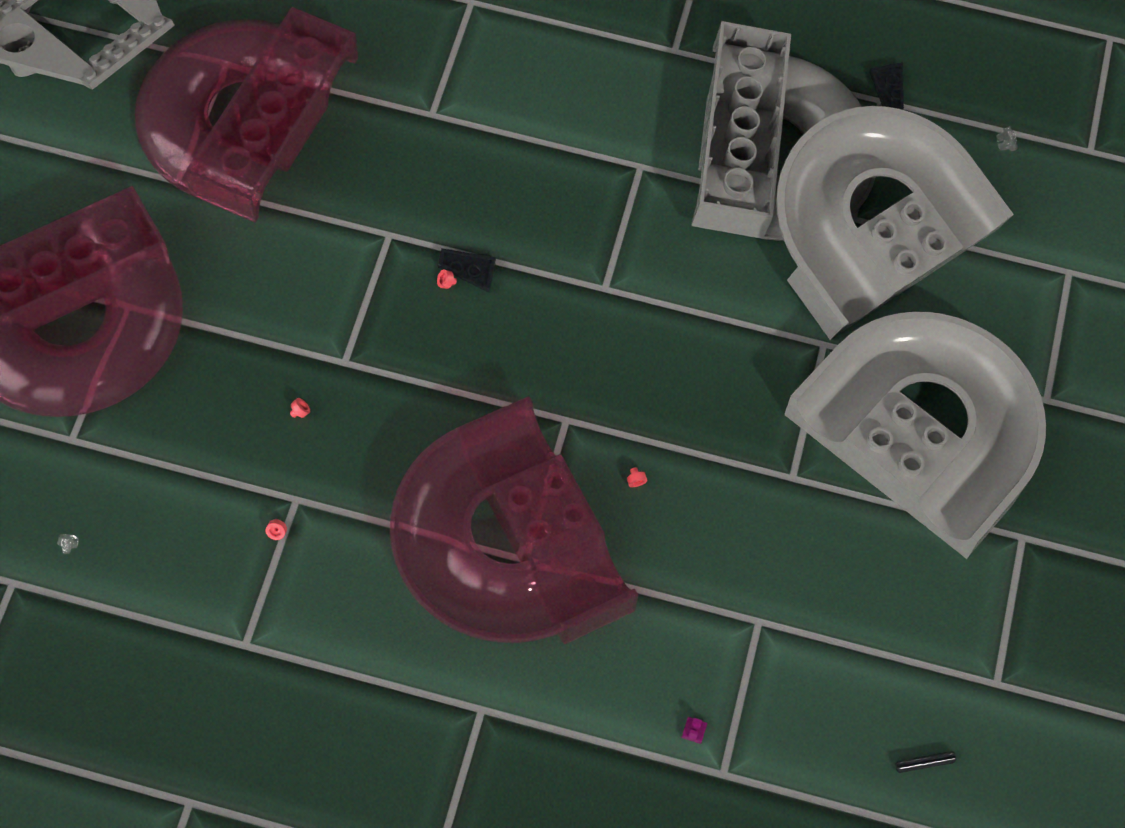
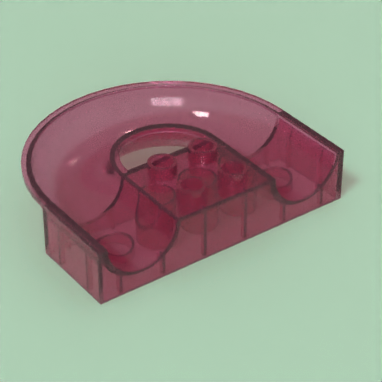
M294 7L290 9L281 24L256 19H237L214 23L189 33L170 46L149 70L139 90L135 122L143 152L157 172L178 189L256 223L259 218L260 201L269 180L278 169L288 172L328 108L330 89L340 67L346 60L354 64L358 60L356 33ZM243 82L213 127L208 117L209 105L212 99L223 88L234 83Z
M133 186L0 246L1 403L13 409L40 416L64 417L88 414L107 408L131 396L151 380L168 359L181 329L183 316L181 287L177 274L171 264L166 244ZM101 298L105 300L106 315L101 327L92 337L81 343L69 346L54 345L44 341L34 332V329Z
M529 396L446 433L428 446L411 464L396 492L390 518L392 552L398 571L408 590L422 607L443 624L463 634L486 641L521 643L536 641L559 634L563 644H567L635 611L638 593L635 588L632 590L628 588L617 572L606 546L605 533L561 454L556 456L547 444L537 423L533 402ZM486 498L521 563L506 564L492 560L483 554L475 544L471 533V521L475 510Z

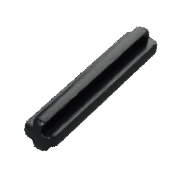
M953 751L900 760L895 765L897 772L902 773L955 763L956 756Z

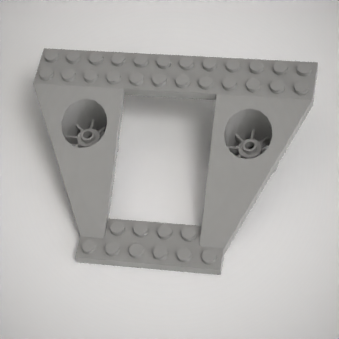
M0 0V63L8 65L14 75L18 77L39 73L82 84L93 90L171 29L174 23L171 19L162 15L157 0H108L110 3L118 4L139 22L132 24L130 29L118 35L117 39L105 45L99 53L91 56L85 62L25 12L26 9L38 0Z

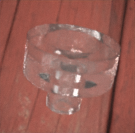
M60 534L57 544L63 547L62 553L70 554L71 549L77 548L79 538L69 534Z

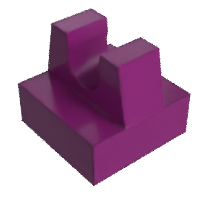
M688 717L682 738L701 744L707 723L697 718Z

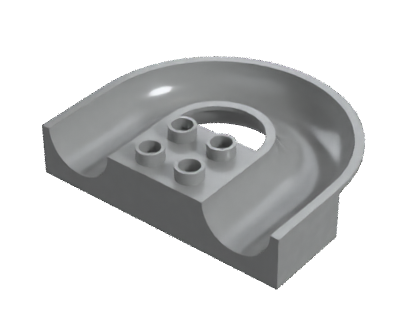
M721 21L713 45V52H716L706 101L698 168L701 171V182L692 226L761 239L784 241L779 227L776 202L780 175H777L783 119L794 124L804 135L811 127L832 114L851 108L862 107L853 93L831 73L811 62L789 56L791 34ZM876 177L864 180L855 188L850 201L851 216L860 209L867 199Z
M885 106L851 108L832 114L819 121L798 140L790 151L781 170L777 187L776 202L779 227L789 253L798 266L787 281L830 340L997 231L1014 215L972 157L954 137L924 117L902 109ZM876 176L891 177L904 183L913 192L860 227H856L850 212V201L855 188L864 180Z
M905 312L873 320L849 334L795 390L789 399L784 414L966 559L1012 507L1024 487L1030 481L1039 465L1046 439V419L1042 398L1033 377L1020 358L999 338L987 330L966 320L933 312ZM917 382H934L952 390L961 399L967 411L968 425L964 436L959 438L900 391L906 386Z

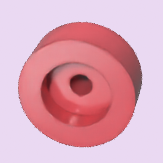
M443 269L438 274L437 284L440 288L449 289L457 282L452 271Z
M297 398L291 403L292 411L290 415L292 417L299 416L304 418L310 413V408L303 399Z
M637 467L630 469L631 475L627 477L629 487H638L647 482L645 472H639Z
M279 519L271 520L266 527L267 536L273 540H281L287 532L286 524Z

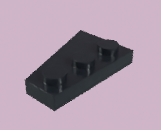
M903 62L870 68L869 73L882 106L903 110Z
M441 248L438 268L452 271L454 276L489 293L496 257Z

